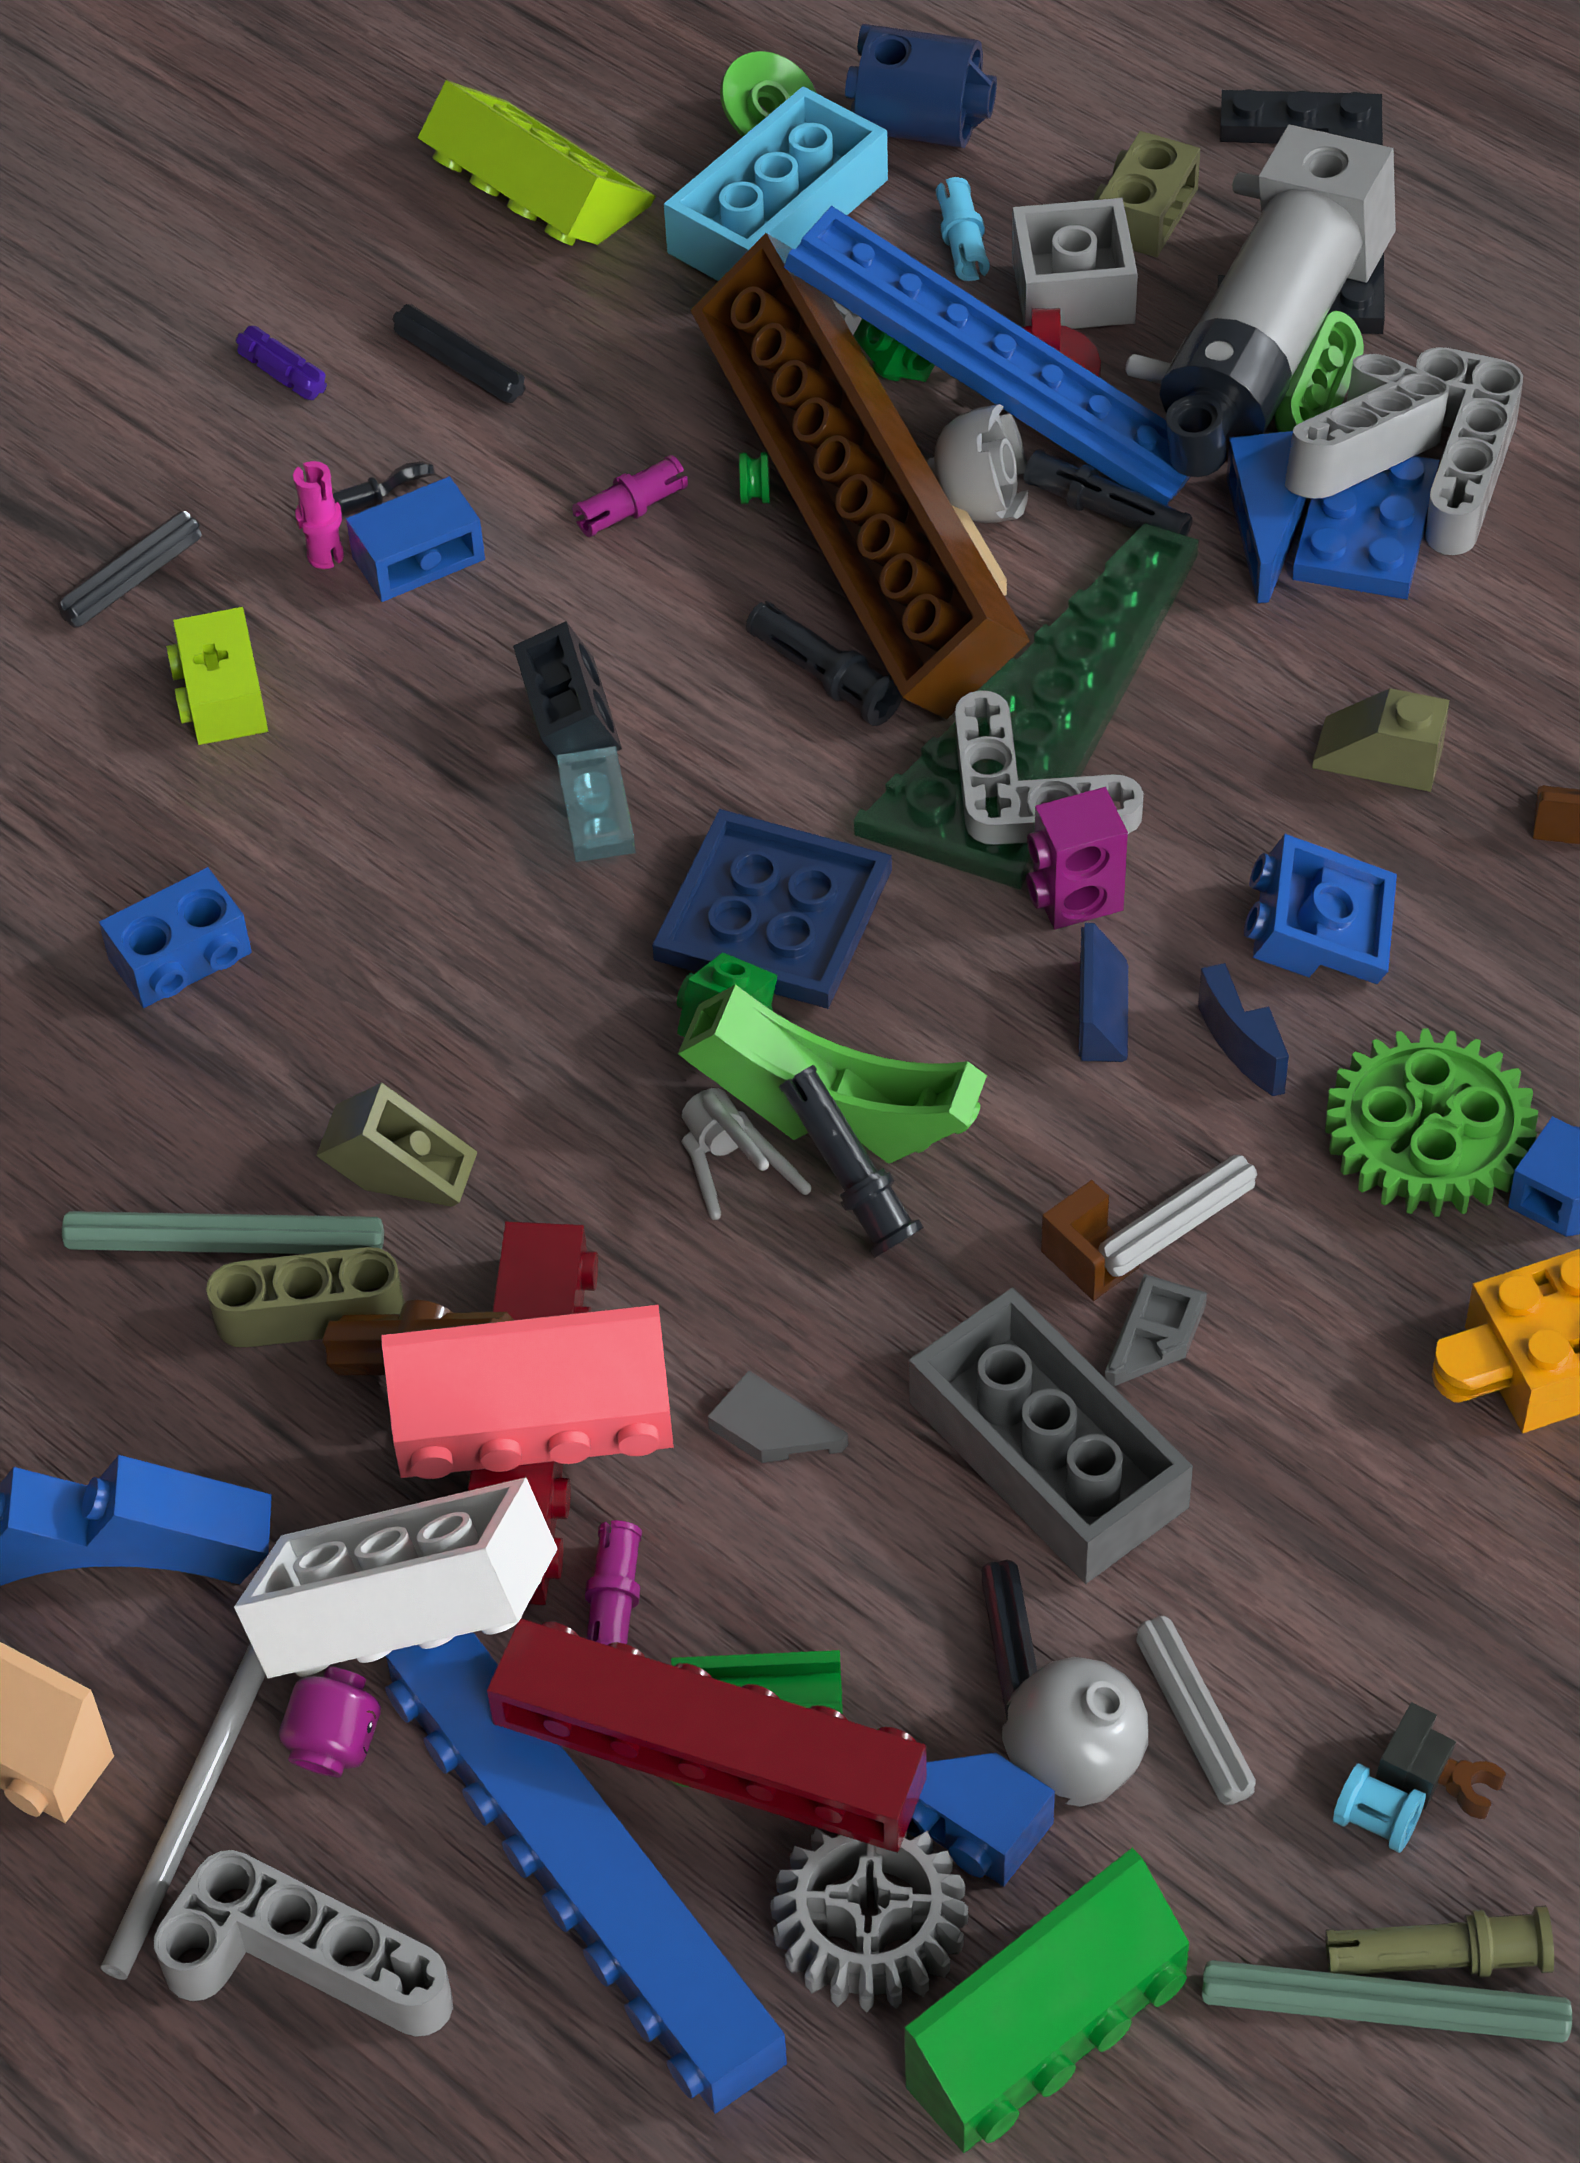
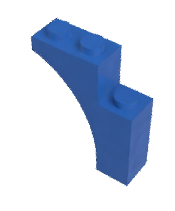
M121 1455L115 1458L99 1478L93 1477L88 1485L13 1467L0 1483V1586L38 1574L87 1567L165 1569L211 1577L240 1585L269 1554L272 1494Z

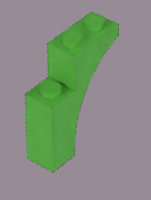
M736 984L698 1005L678 1052L679 1056L793 1140L807 1134L808 1131L784 1092H781L778 1086L788 1079H793L796 1074L806 1068L815 1065L817 1068L816 1072L860 1143L888 1164L911 1153L923 1152L932 1143L953 1133L961 1134L966 1131L979 1114L980 1103L978 1099L987 1075L968 1061L929 1064L906 1062L863 1053L836 1044L791 1023L754 999Z

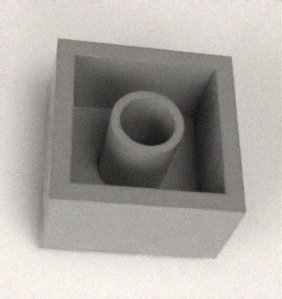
M1123 198L1013 207L1012 261L1024 326L1031 325L1032 308H1060L1061 326H1067L1071 329L1135 324L1138 273Z

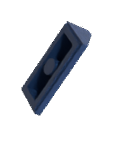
M1085 923L1084 927H1081L1079 1057H1082V1061L1123 1062L1128 1058L1129 966L1123 954L1095 923Z

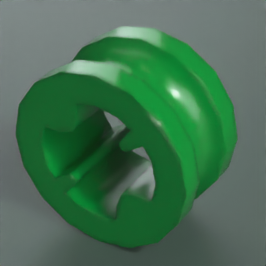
M762 452L757 459L749 458L747 453H739L741 504H749L750 499L755 497L761 499L763 504L770 503L768 452Z

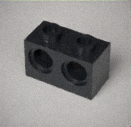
M567 621L513 645L540 738L568 773L622 749L594 657Z

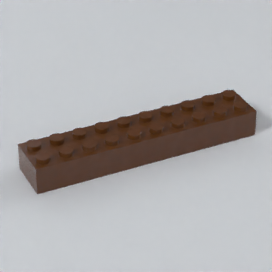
M765 233L690 311L902 697L948 719L956 711V705L963 696L981 688L1030 640L832 298L785 269L784 265L792 248Z

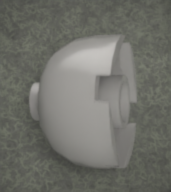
M1000 404L962 413L946 425L937 439L934 457L929 458L927 463L951 505L967 511L972 521L978 523H997L1018 519L1024 514L1028 501V490L1017 493V475L1024 474L1027 466L1022 438L1012 415H999L1004 407Z
M1081 1657L1052 1661L1026 1679L1012 1693L1007 1704H1010L1008 1720L1002 1725V1741L1010 1762L1053 1789L1056 1795L1070 1798L1065 1804L1079 1807L1102 1802L1125 1784L1134 1775L1148 1746V1714L1137 1688L1124 1673L1109 1664Z

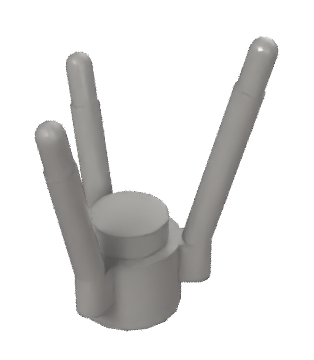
M710 1088L696 1094L686 1103L682 1111V1119L690 1132L683 1137L681 1142L691 1156L702 1197L705 1201L708 1215L712 1220H718L721 1217V1209L705 1155L707 1151H711L717 1156H723L739 1147L757 1169L765 1171L770 1163L800 1193L807 1195L811 1192V1185L754 1128L746 1114L736 1109L725 1091L719 1088Z

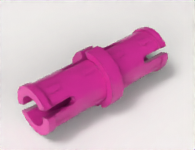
M310 461L303 463L306 482L304 481L303 470L300 467H297L293 473V481L297 489L299 503L295 510L296 522L299 529L302 528L305 534L307 560L315 568L329 569L334 567L331 549H333L334 560L338 564L344 557V550L339 535V526L342 522L341 506L338 502L335 503L333 498L331 473L328 466L322 462Z

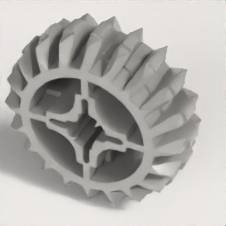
M818 1828L811 1835L813 1851L794 1846L793 1852L790 1854V1866L793 1870H780L776 1878V1889L781 1895L774 1896V1899L771 1900V1917L778 1923L773 1929L775 1945L779 1949L788 1950L785 1953L786 1967L791 1974L806 1971L804 1976L805 1987L809 1989L811 1994L831 1984V2001L837 2008L847 1999L849 1993L859 1994L860 2007L867 2013L874 2004V1995L886 1994L887 2001L897 2009L902 2003L903 1987L907 1986L916 1994L924 1997L925 1993L929 1990L927 1973L941 1978L946 1977L950 1971V1958L947 1954H959L964 1945V1934L959 1929L964 1928V1925L968 1924V1906L965 1905V1902L960 1901L965 1896V1884L961 1875L951 1874L953 1871V1859L949 1855L948 1850L932 1854L933 1839L929 1836L928 1831L910 1841L907 1839L908 1831H906L898 1853L839 1834L837 1837L831 1838ZM856 1873L851 1880L844 1884L831 1885L844 1876ZM883 1873H888L904 1880L919 1894H913L912 1887L894 1885L886 1879ZM873 1891L874 1908L878 1909V1915L872 1916L871 1932L867 1934L865 1933V1916L861 1915V1909L867 1908L868 1893ZM818 1930H827V1937H838L847 1940L853 1945L857 1953L834 1945ZM913 1932H918V1933L912 1938ZM900 1939H910L902 1946L882 1953L889 1943Z

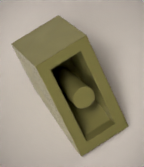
M1389 688L1332 713L1325 718L1312 768L1431 792L1443 749L1450 700Z
M381 1082L335 1105L316 1156L366 1191L452 1207L460 1203L477 1151Z

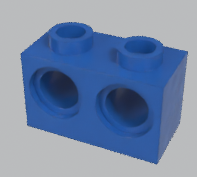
M209 867L99 921L110 963L143 1008L163 998H169L178 994L186 986L218 970L227 969L239 959L252 953L244 914Z

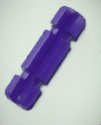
M248 326L243 333H238L235 340L238 344V354L252 363H257V367L288 388H293L292 391L306 400H314L319 393H324L327 384L324 382L326 375L322 370L310 362H306L304 358L276 339L269 338L270 335L257 326Z

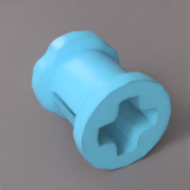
M1358 1763L1353 1768L1338 1798L1333 1822L1342 1827L1351 1822L1388 1839L1389 1848L1400 1853L1407 1845L1417 1825L1425 1803L1426 1793L1413 1789L1408 1794L1371 1777L1370 1768Z

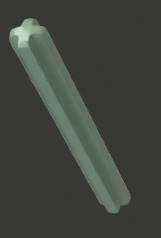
M69 1211L64 1215L62 1239L64 1246L73 1250L311 1254L365 1247L382 1249L384 1244V1228L382 1219L361 1216Z
M1216 1960L1207 1962L1203 1972L1202 1997L1203 2001L1208 2005L1552 2042L1567 2041L1572 2028V2006L1570 2000L1565 1997Z

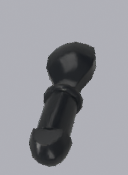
M423 461L406 463L396 468L381 484H378L374 477H370L367 482L335 492L333 498L335 503L338 502L340 504L342 514L374 503L380 505L383 502V497L398 485L435 475L434 466Z

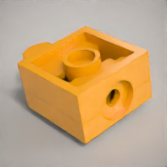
M1580 1249L1473 1283L1465 1324L1466 1330L1443 1337L1437 1342L1432 1378L1439 1392L1451 1401L1459 1403L1499 1390L1522 1434L1580 1415Z

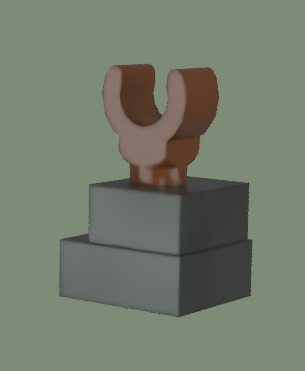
M1411 1702L1380 1760L1375 1778L1408 1794L1413 1789L1426 1793L1423 1810H1426L1438 1784L1446 1787V1791L1451 1796L1457 1798V1803L1465 1813L1471 1817L1485 1819L1491 1807V1801L1474 1792L1471 1785L1483 1783L1494 1790H1500L1506 1777L1505 1771L1498 1765L1488 1761L1471 1763L1467 1760L1456 1761L1452 1759L1451 1755L1456 1741L1433 1730L1437 1714Z

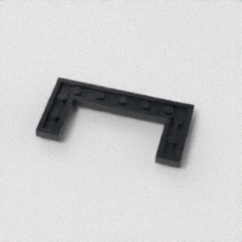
M1251 89L1222 90L1220 142L1278 144L1290 124L1383 146L1382 94L1256 91ZM1384 253L1367 283L1346 279L1327 313L1340 311L1347 314L1357 324L1361 334H1383L1385 321ZM1218 275L1217 289L1226 275Z

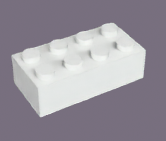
M525 1477L281 1535L234 1608L267 1678L294 1672L297 1676H310L324 1670L330 1664L357 1658L361 1663H368L378 1660L396 1649L414 1645L430 1649L445 1644L455 1636L482 1630L484 1634L492 1635L508 1630L520 1621L523 1612L557 1551V1546L529 1482Z

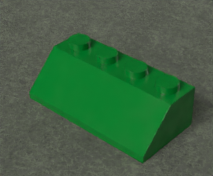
M1133 1847L904 2027L906 2089L963 2153L967 2152L981 2139L986 2143H992L1003 2136L1018 2119L1020 2114L1018 2109L1038 2093L1043 2097H1048L1057 2092L1074 2074L1076 2062L1095 2047L1099 2052L1111 2048L1129 2030L1132 2024L1131 2018L1149 2003H1152L1155 2007L1165 2004L1178 1993L1186 1982L1190 1942L1146 1863Z

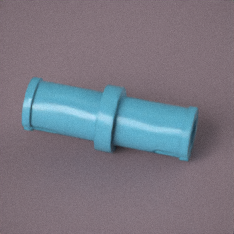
M952 177L946 179L950 197L947 196L943 183H940L936 188V198L940 204L943 216L940 231L945 244L951 248L955 264L954 270L957 277L963 281H975L979 279L975 261H978L980 273L983 276L990 269L989 259L986 256L982 241L985 227L982 217L974 210L971 188L968 181L963 178Z

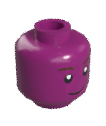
M329 1666L325 1669L323 1677H303L296 1682L279 1731L280 1742L291 1751L288 1758L289 1762L305 1770L336 1778L342 1776L344 1769L356 1768L363 1764L381 1713L379 1702L371 1694L363 1690L366 1683L364 1677L345 1669Z

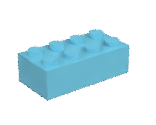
M801 87L664 203L667 253L719 281L765 233H768L792 249H796L802 237L831 206L848 215L888 180L887 130L805 87Z

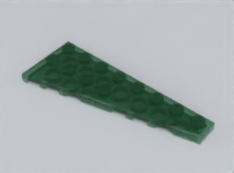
M1144 523L1105 563V571L1089 588L1084 591L1079 589L1068 600V609L1051 626L1044 624L1034 634V643L1017 660L1011 658L978 690L994 692L1007 701L1010 709L1018 781L1080 777L1198 556V539ZM976 718L978 721L979 737L989 736L987 718ZM955 722L941 737L936 738L933 736L921 748V757L903 775L896 773L885 784L886 792L867 811L860 809L854 818L855 836L1019 890L1026 880L1027 873L1030 872L1034 865L1027 843L984 844L975 840L968 833L964 817ZM993 759L979 760L972 765L976 772L985 775L995 774L1004 767L1000 762ZM997 796L986 797V811L990 818L1000 817L997 810Z

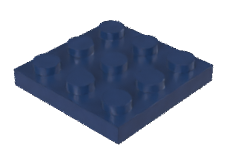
M719 809L652 945L654 961L698 972L723 952L778 975L774 994L829 1009L891 874L892 855Z

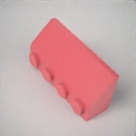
M659 1305L381 1335L393 1443L401 1478L417 1476L422 1479H438L452 1472L479 1469L502 1472L512 1470L524 1464L551 1461L561 1464H574L588 1457L614 1454L644 1456L659 1449L674 1448Z

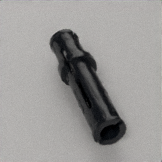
M1038 449L1033 453L1024 472L1026 484L1037 486L1066 499L1067 506L1072 509L1081 511L1087 508L1126 527L1167 543L1175 549L1182 546L1189 534L1193 520L1191 514L1178 511L1139 492L1132 491L1099 476L1098 470L1092 466L1085 464L1079 468L1045 453L1042 449Z

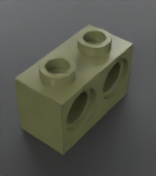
M1139 131L1129 150L1123 149L1118 154L1113 169V176L1107 185L1100 184L1095 193L1094 200L1123 198L1133 251L1158 258L1198 190L1200 148Z

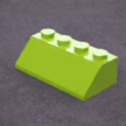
M448 80L445 81L418 136V139L435 149L432 157L434 160L457 172H461L463 168L473 174L469 181L472 185L497 197L501 192L510 198L507 204L509 209L532 221H536L537 217L548 223L544 230L547 234L571 246L574 245L576 239L596 245L600 244L648 209L656 198L654 194L510 102Z

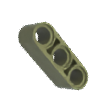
M370 1247L233 1262L215 1270L208 1279L206 1287L217 1334L225 1343L234 1347H254L323 1339L329 1321H338L343 1315L400 1314L405 1303L395 1259L387 1251ZM379 1288V1289L376 1290V1291L365 1292L366 1290H369V1289ZM313 1296L307 1299H300L301 1297ZM247 1303V1304L242 1305V1306H239V1307H233V1306H235V1305H237V1304Z

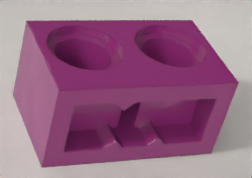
M1106 787L1035 806L1034 832L1027 835L1028 849L1034 868L1033 872L1027 873L1026 883L1034 907L1036 909L1044 907L1054 930L1124 911L1128 831Z

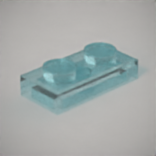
M616 746L556 755L575 862L636 853L634 834Z

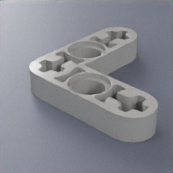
M980 690L968 693L957 703L955 711V736L965 825L968 833L975 840L993 845L1027 843V835L1033 833L1035 828L1036 805L1102 787L1107 788L1113 801L1120 803L1122 809L1117 811L1128 834L1138 828L1142 822L1144 793L1141 786L1134 779L1124 775L1112 774L1018 781L1010 709L1007 701L994 692ZM976 718H987L989 736L979 737L978 721ZM993 759L1000 762L1004 767L995 774L985 775L976 772L972 765L979 760ZM997 796V810L1000 817L990 818L986 811V797Z

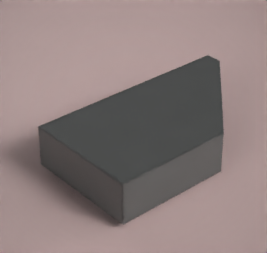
M1144 1274L1105 1370V1379L1112 1386H1116L1186 1358L1206 1307L1207 1292Z
M748 1371L708 1415V1426L711 1431L761 1463L788 1460L789 1454L828 1449L829 1454L842 1453L848 1446L847 1432L751 1371Z

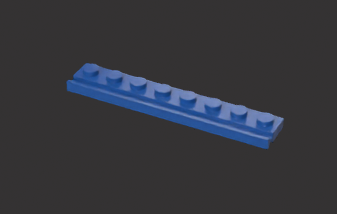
M831 206L802 237L796 249L793 248L788 253L784 265L785 269L994 404L1004 406L1003 409L1123 487L1139 492L1168 506L1172 498L1176 497L1190 479V476L1178 473L1171 466L1165 419L835 207Z

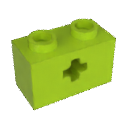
M243 607L173 620L178 644L166 646L173 681L185 679L186 687L175 689L181 723H194L198 745L269 732Z

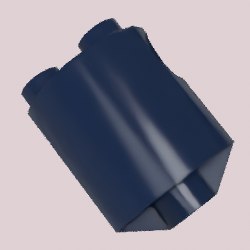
M862 24L857 45L858 56H861L859 67L850 66L846 78L845 97L847 99H854L850 111L886 129L887 137L965 148L970 140L973 129L985 119L991 118L996 99V76L987 75L982 72V43L975 39Z

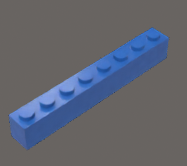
M472 1632L455 1636L450 1641L435 1648L424 1649L419 1645L396 1649L387 1654L386 1659L392 1683L385 1687V1691L396 1712L406 1723L413 1719L419 1722L428 1734L423 1738L426 1749L444 1774L453 1769L467 1786L462 1789L463 1796L479 1822L484 1826L492 1821L496 1824L506 1838L502 1841L503 1850L519 1875L524 1879L532 1874L536 1877L546 1891L542 1895L543 1903L558 1927L564 1932L574 1928L587 1945L583 1949V1955L598 1980L605 1987L614 1982L629 2000L624 2005V2008L631 2023L646 2042H650L657 2037L671 2056L666 2062L668 2069L684 2094L690 2099L700 2094L713 2113L716 2114L787 2065L784 2032L563 1747L493 1724L487 1689L498 1664L476 1635Z

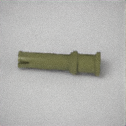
M1546 1905L1534 1906L1532 1914L1488 1917L1484 1910H1472L1471 1914H1465L1464 1922L1338 1931L1333 1929L1325 1930L1329 1973L1357 1975L1468 1967L1470 1974H1477L1481 1978L1490 1977L1493 1969L1537 1966L1541 1973H1553L1554 1971L1553 1934L1550 1915Z

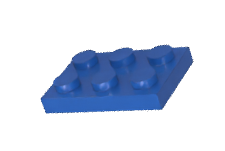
M1413 456L1332 496L1311 498L1294 562L1292 580L1408 600L1427 522L1430 491L1439 468L1440 460Z

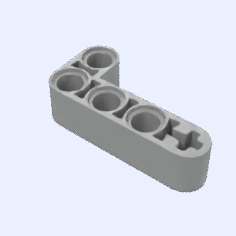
M1436 347L1420 354L1416 362V368L1442 379L1449 385L1443 426L1452 428L1430 491L1425 539L1428 545L1439 553L1458 555L1472 549L1477 541L1517 424L1523 374L1516 365L1502 359L1451 348Z
M1379 354L1357 356L1353 359L1347 401L1299 423L1293 428L1285 479L1286 488L1302 497L1326 498L1440 443L1449 385L1434 375L1392 357Z
M235 1850L217 1852L209 1856L198 1867L159 1925L154 1936V1950L169 1989L179 1998L189 2001L205 2000L215 1995L226 1984L247 1952L396 2030L415 2037L430 2035L440 2030L449 2020L453 2010V1996L446 1966L441 1956L432 1948L245 1853ZM231 1889L247 1890L240 1899L234 1902L221 1903L217 1901L223 1893ZM301 1919L308 1921V1924L295 1934L284 1935L277 1933L285 1923L291 1920ZM189 1949H207V1952L197 1961L192 1963L177 1962L178 1958ZM353 1951L370 1953L365 1962L357 1966L347 1967L339 1964V1961L345 1955ZM425 1986L430 1987L428 1990L424 1989ZM403 1989L410 1992V1994L405 1995Z

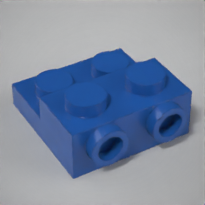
M1284 834L1269 854L1262 853L1258 857L1251 872L1250 888L1260 891L1259 901L1255 902L1250 909L1244 926V936L1255 940L1253 958L1309 978L1320 965L1378 984L1389 969L1397 874Z

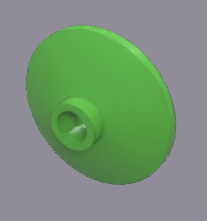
M756 51L740 56L728 67L722 78L720 97L726 117L733 128L743 137L801 87H805L815 93L817 92L808 76L795 63L775 53Z

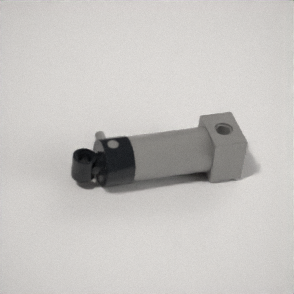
M1289 124L1259 176L1239 172L1235 175L1232 183V190L1235 194L1260 199L1261 215L1197 326L1184 339L1172 362L1169 363L1133 354L1128 358L1125 367L1126 373L1130 377L1161 384L1159 395L1164 410L1167 413L1165 418L1169 459L1171 466L1178 473L1190 477L1210 475L1218 471L1225 463L1226 449H1229V438L1264 434L1289 389L1294 372L1346 279L1368 282L1396 231L1393 148Z

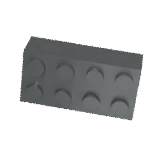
M1013 1287L909 1359V1403L1085 1584L1189 1509L1193 1465Z

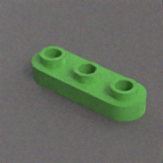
M1334 311L1327 314L1294 372L1289 389L1275 413V425L1278 432L1293 431V428L1299 423L1342 404L1349 388L1353 359L1363 355L1364 351L1361 332L1357 324L1347 314Z

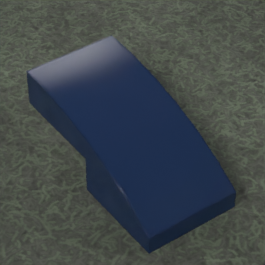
M1226 963L1201 968L1198 1008L1214 1039L1237 1068L1257 1086L1271 1096L1285 1094L1289 1055L1270 1007L1245 1012Z

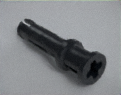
M765 601V604L759 603L749 614L746 621V630L749 634L764 641L802 669L813 674L823 682V688L829 697L835 701L846 700L861 710L862 719L872 726H879L887 722L900 706L903 697L891 675L884 677L870 668L867 658L859 652L850 650L842 652L810 629L787 616L769 601Z
M812 1065L778 1087L786 1095L845 1192L840 1194L843 1200L840 1203L845 1211L853 1210L873 1243L869 1250L873 1257L876 1258L923 1229L924 1226L919 1219L912 1220L891 1187L895 1179L890 1172L886 1173L884 1168L879 1171L876 1169L816 1072L817 1068L815 1065Z

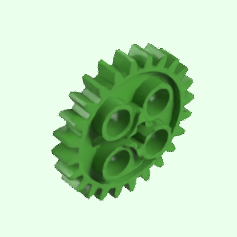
M1428 1028L1422 1029L1419 1043H1411L1402 1031L1396 1032L1394 1048L1390 1049L1383 1042L1375 1039L1372 1040L1370 1058L1355 1051L1352 1054L1350 1070L1339 1068L1335 1088H1330L1327 1102L1325 1133L1331 1134L1330 1154L1342 1155L1341 1173L1347 1175L1361 1171L1358 1190L1365 1192L1376 1185L1383 1188L1381 1204L1384 1206L1392 1202L1398 1195L1405 1197L1406 1213L1412 1214L1419 1202L1424 1201L1429 1202L1434 1217H1440L1443 1202L1452 1201L1456 1209L1461 1214L1467 1213L1470 1196L1473 1195L1481 1203L1488 1206L1492 1202L1494 1187L1509 1192L1512 1188L1515 1169L1536 1140L1537 1132H1535L1538 1110L1530 1108L1533 1096L1532 1089L1518 1088L1521 1076L1519 1068L1500 1072L1503 1053L1499 1051L1486 1058L1479 1056L1481 1044L1479 1039L1470 1042L1465 1049L1457 1047V1038L1454 1031H1449L1443 1043H1434Z

